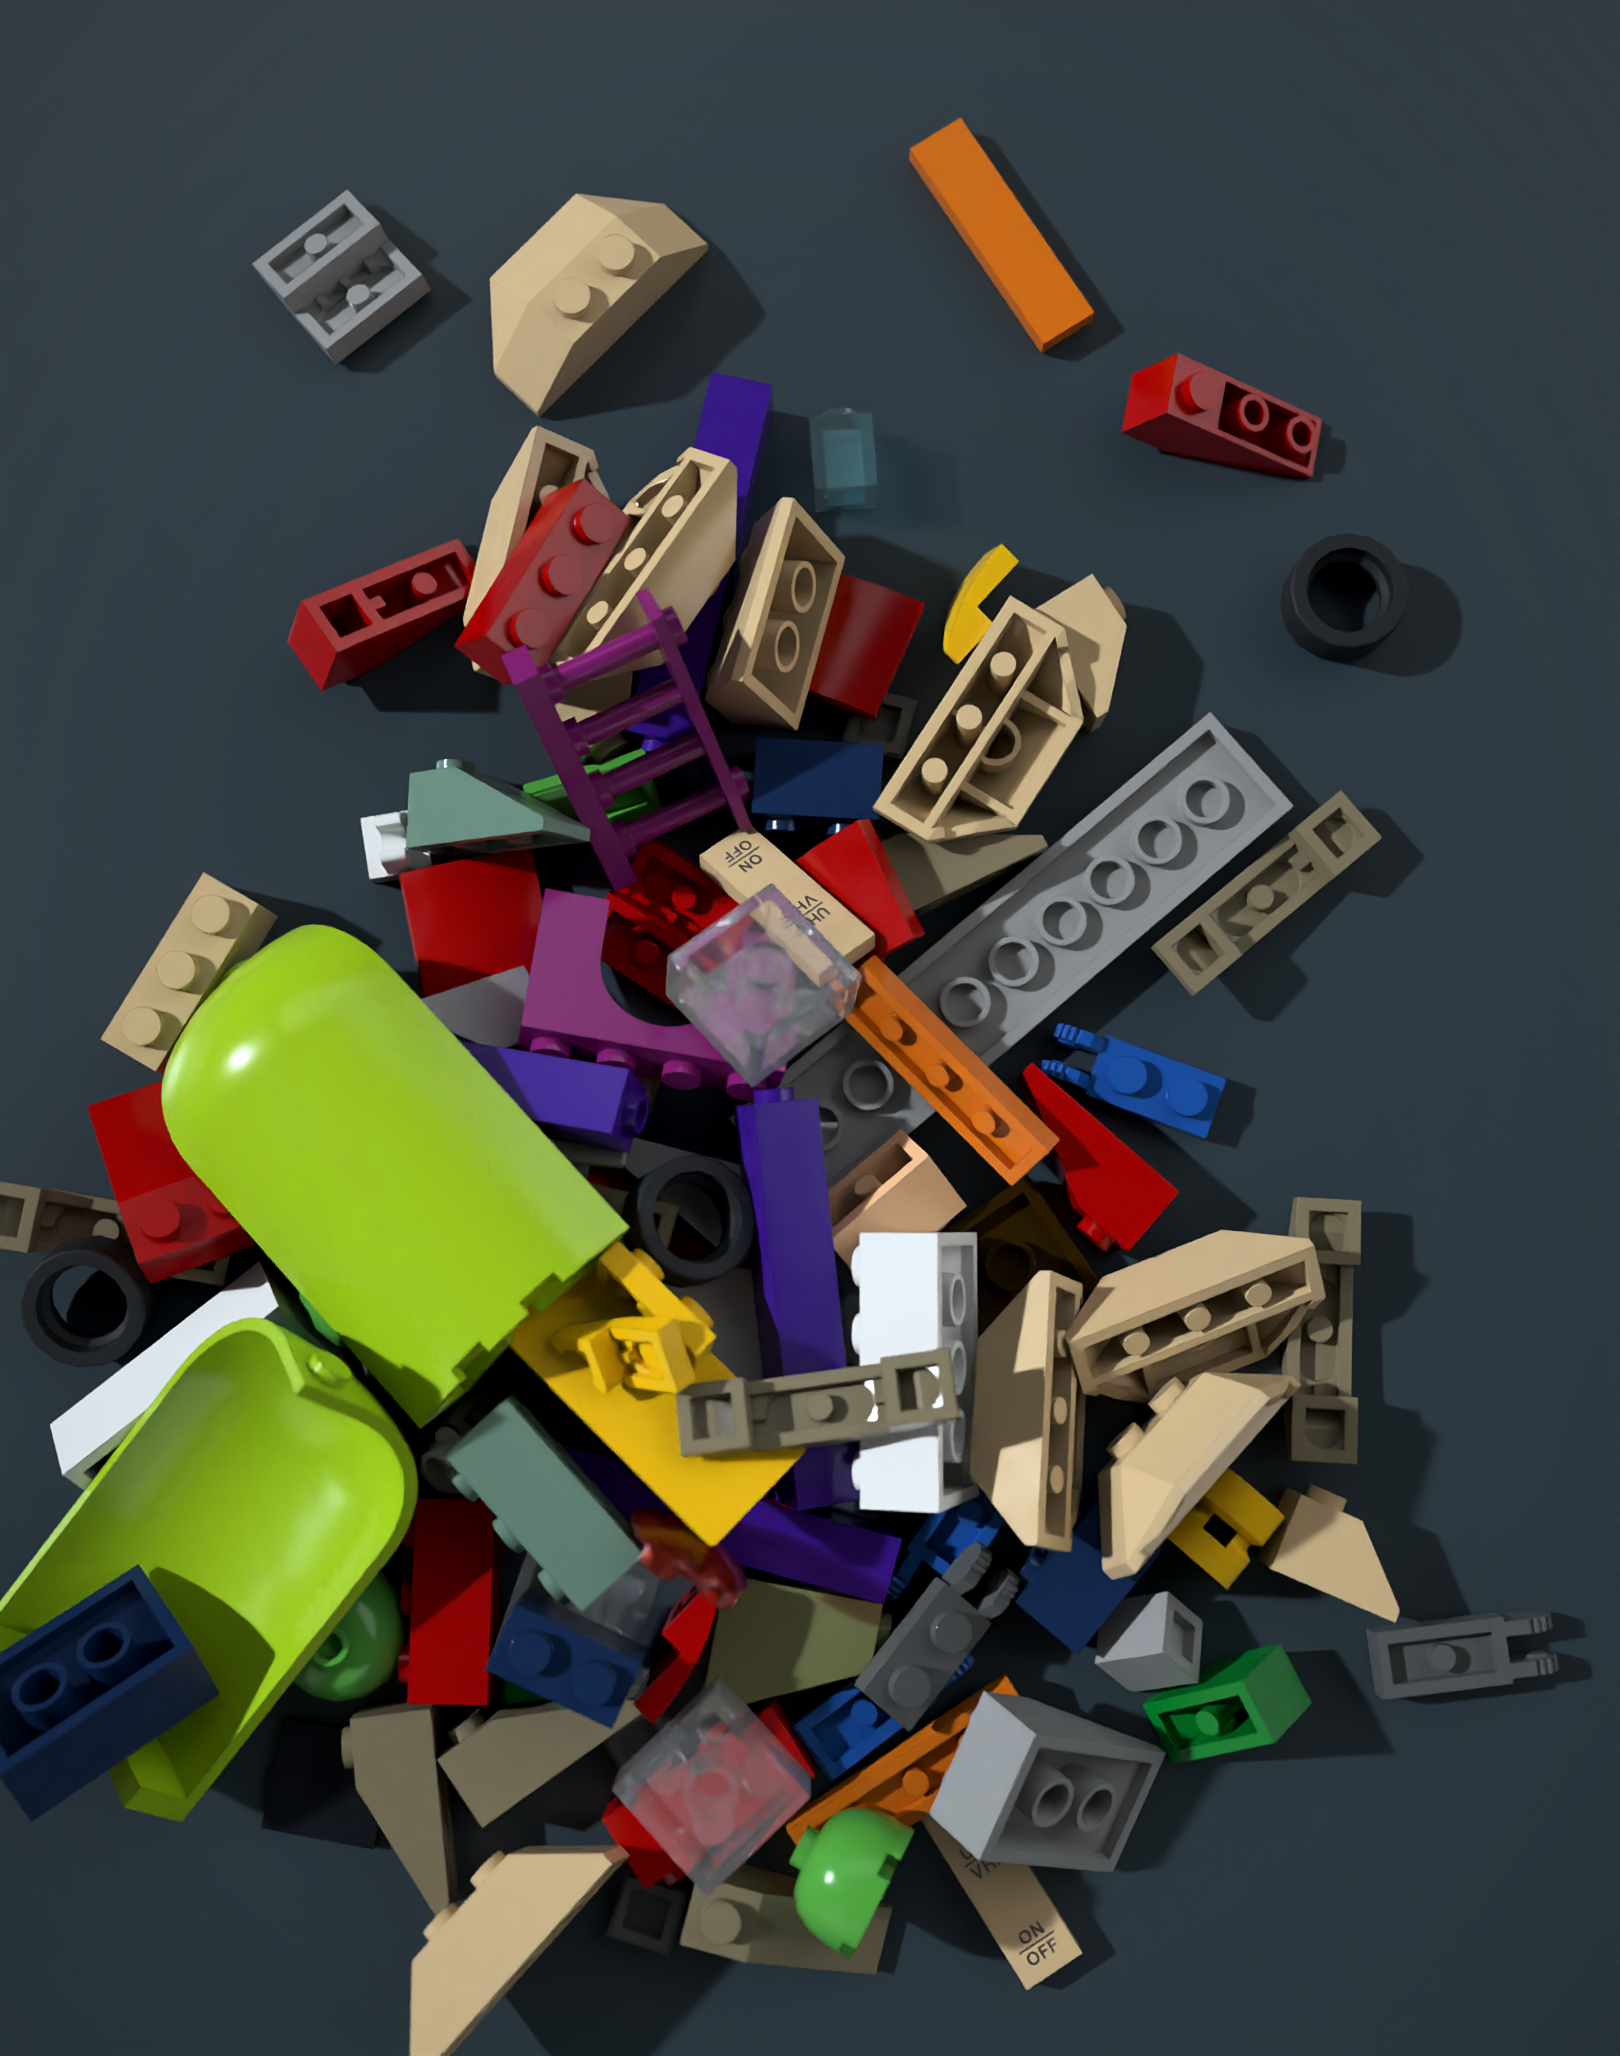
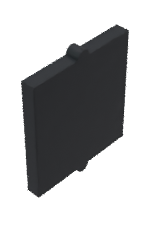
M289 1716L283 1718L275 1762L266 1770V1777L271 1781L261 1828L374 1850L380 1826L356 1789L354 1768L346 1769L344 1766L341 1749L343 1727Z

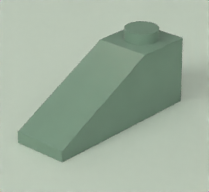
M443 759L437 761L436 769L410 773L406 833L407 849L457 859L590 842V828L502 779L475 772V764L472 762L458 759Z

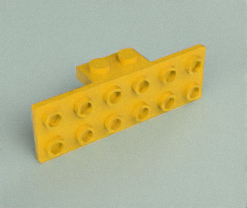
M617 1240L598 1258L597 1267L565 1292L544 1313L540 1314L531 1305L527 1309L530 1315L509 1334L514 1339L509 1347L707 1546L715 1547L806 1451V1448L729 1456L684 1458L681 1456L676 1393L630 1388L622 1381L604 1395L592 1384L594 1377L590 1366L576 1351L568 1350L562 1355L553 1346L550 1336L562 1327L572 1324L625 1317H673L677 1320L696 1376V1380L691 1384L737 1378L711 1352L716 1335L710 1330L714 1323L708 1313L689 1296H684L679 1300L661 1282L665 1275L658 1264L647 1253L639 1248H636L631 1253Z

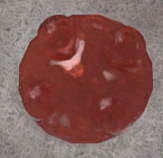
M640 1506L632 1510L628 1529L645 1545L638 1555V1559L651 1573L667 1581H672L678 1573L696 1584L698 1592L707 1601L726 1610H729L739 1595L746 1591L748 1584L745 1573L732 1553L721 1542L715 1547L707 1546L672 1511L647 1506Z

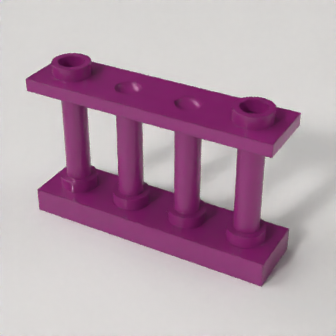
M648 588L635 593L648 624L554 668H551L549 662L536 668L526 645L501 655L511 680L581 824L590 828V842L615 892L638 881L627 858L638 854L636 847L725 805L741 832L753 827L743 805L752 800L750 788L738 765L728 769L678 647L688 643L682 624L672 605L661 610ZM659 649L671 679L579 722L576 721L575 717L563 722L561 721L554 705L566 700L565 692ZM682 703L693 732L601 774L599 768L588 774L586 773L580 758L591 753L589 746ZM703 755L705 756L714 777V783L625 824L623 819H620L610 824L604 809L615 804L614 797Z

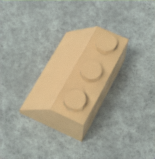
M782 497L753 526L748 547L743 551L740 558V575L733 600L724 614L723 635L716 660L707 674V691L704 700L732 724L792 731L798 730L840 579L845 556L794 498Z

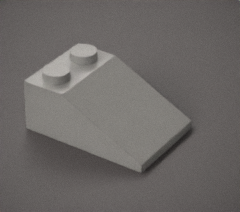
M983 1691L976 1708L970 1716L968 1727L951 1765L943 1776L941 1787L929 1814L979 1861L1113 1873L1166 1753L1156 1745L1036 1700Z

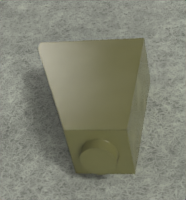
M728 1565L701 1710L716 1712L860 1675L873 1659L874 1653H877L890 1637L892 1614L882 1613L883 1604L764 1571Z

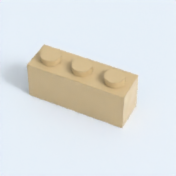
M203 872L105 1030L101 1040L155 1072L164 1074L173 1048L195 1012L220 985L221 978L231 967L256 954L278 916Z

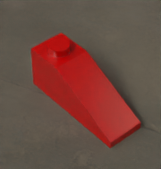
M456 538L304 599L300 602L287 642L320 690L329 689L375 669L465 610L476 563L460 540Z
M1030 1063L1018 1075L1017 1079L1030 1110L1060 1139L1048 1154L1071 1209L1082 1218L1076 1226L1077 1229L1104 1252L1111 1245L1119 1251H1129L1178 1195L1179 1191L1038 1067Z

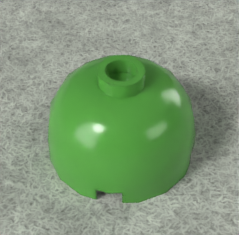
M381 1571L378 1572L293 1680L294 1684L312 1697L334 1702L364 1697L387 1683L398 1669L400 1648L403 1643L410 1642L411 1616L402 1615L401 1593L398 1592L393 1583L386 1579V1574Z
M850 1807L835 1813L821 1831L808 1825L789 1861V1864L800 1870L794 1889V1899L797 1913L808 1931L826 1946L850 1960L915 1830L888 1814L873 1808Z

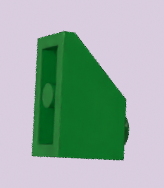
M1281 1643L1229 1655L1199 1671V1683L1169 1687L1150 1697L1142 1705L1172 1764H1178L1276 1743L1312 1702Z

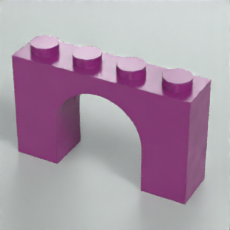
M545 888L516 1050L629 1069L634 1076L661 1080L666 1086L674 1089L692 1090L697 1087L725 1091L729 1096L742 1101H755L754 1091L779 1088L786 1072L798 957L772 933L764 928L737 924L727 953L720 1005L711 1014L697 1022L683 1026H658L641 1021L624 1011L613 1000L604 985L600 961L610 900Z

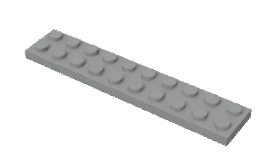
M1209 712L897 977L989 1067L1285 815L1294 805L1214 715ZM847 1020L843 1021L786 1070L779 1088L793 1087L795 1099L817 1098L827 1191L900 1129L909 1135L936 1112ZM749 1101L745 1105L755 1104V1101ZM733 1114V1115L729 1118V1120H730V1121L734 1124V1126H735V1117H734V1114Z

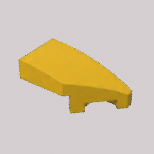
M1002 543L985 553L958 588L949 605L945 622L943 651L956 664H959L976 646L992 624V621L977 606L1019 562Z
M625 1317L596 1320L564 1326L550 1336L553 1346L562 1355L568 1350L576 1351L589 1364L594 1377L592 1384L604 1395L622 1381L630 1388L680 1393L696 1380L677 1320L673 1317Z

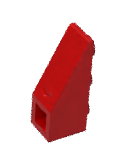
M1176 353L1132 374L1121 433L1174 455L1308 479L1313 476L1322 419L1180 353Z

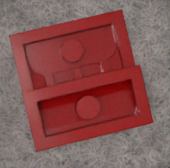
M841 574L806 700L817 704L819 699L875 722L923 614L925 603L886 587Z
M870 819L856 820L794 862L875 933V948L828 981L830 988L838 987L847 982L860 966L874 954L883 962L886 960V956L925 935Z
M655 838L642 844L630 865L638 881L616 892L610 891L605 898L610 900L601 961L684 1013L729 949L737 924L744 925L750 914L700 869V865Z
M532 849L467 858L424 867L399 875L422 998L522 965L525 966L530 976L543 904Z
M716 1562L670 1610L662 1635L673 1646L642 1680L633 1705L652 1724L671 1704L685 1684L708 1638L725 1573Z

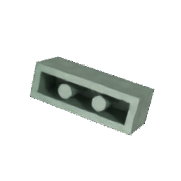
M516 1393L506 1398L444 1454V1457L452 1465L447 1473L454 1485L469 1500L475 1502L480 1497L498 1517L492 1523L498 1535L516 1553H521L526 1549L543 1568L538 1573L541 1583L560 1604L566 1605L571 1600L582 1613L645 1555L648 1547L645 1539Z

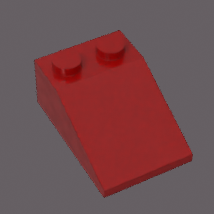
M162 1081L87 1106L120 1214L138 1265L149 1284L258 1245L180 1155L169 1134L163 1115L161 1099Z

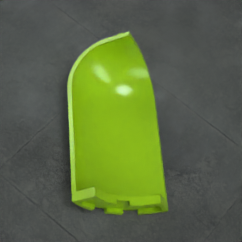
M317 924L297 927L265 946L251 958L240 961L231 967L221 978L220 985L203 1002L181 1033L165 1067L161 1093L163 1115L169 1134L180 1155L420 1429L466 1394L489 1366L514 1341L509 1334L530 1315L527 1309L531 1305L540 1314L544 1313L565 1292L596 1268L598 1258L617 1240L620 1241L629 1229L624 1220L389 964L363 942L336 928Z
M243 1318L220 1328L204 1340L177 1369L0 1601V1652H2L139 1564L194 1646L220 1694L108 1770L124 1808L182 1822L382 1569L407 1532L416 1506L418 1491L417 1470L408 1445L384 1408L352 1375L350 1369L342 1360L327 1351L318 1349L295 1333L263 1318Z

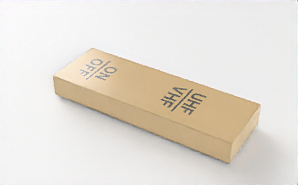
M754 827L744 832L737 829L699 855L700 869L826 983L875 948V933Z
M930 1814L921 1819L1026 1990L1082 1954L1080 1945L1030 1865L979 1861Z

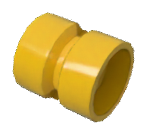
M1227 1468L1167 1538L1228 1590L1250 1563L1247 1549L1251 1545L1263 1547L1286 1520V1517L1230 1468ZM1213 1514L1235 1532L1224 1545L1220 1544L1202 1528Z

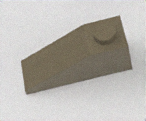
M877 833L917 918L1032 863L1048 848L1043 835L986 834L927 844L911 833H898L886 840L883 839L881 833Z
M641 1684L631 1686L612 1729L551 1700L502 1705L487 1717L484 1716L480 1709H477L447 1731L446 1734L451 1742L437 1761L483 1828L642 1713L633 1705Z
M407 1699L361 1705L350 1718V1726L343 1727L341 1749L344 1766L346 1769L354 1768L357 1791L431 1910L437 1916L451 1903L454 1902L456 1904L459 1897L448 1776L437 1761L445 1749L441 1705L407 1704Z
M701 1852L684 1918L680 1945L745 1963L876 1975L892 1911V1904L879 1902L857 1948L849 1960L826 1946L806 1928L797 1913L794 1899L797 1878Z

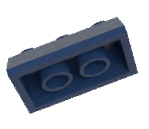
M139 1564L0 1652V1779L31 1822L220 1694L194 1646Z

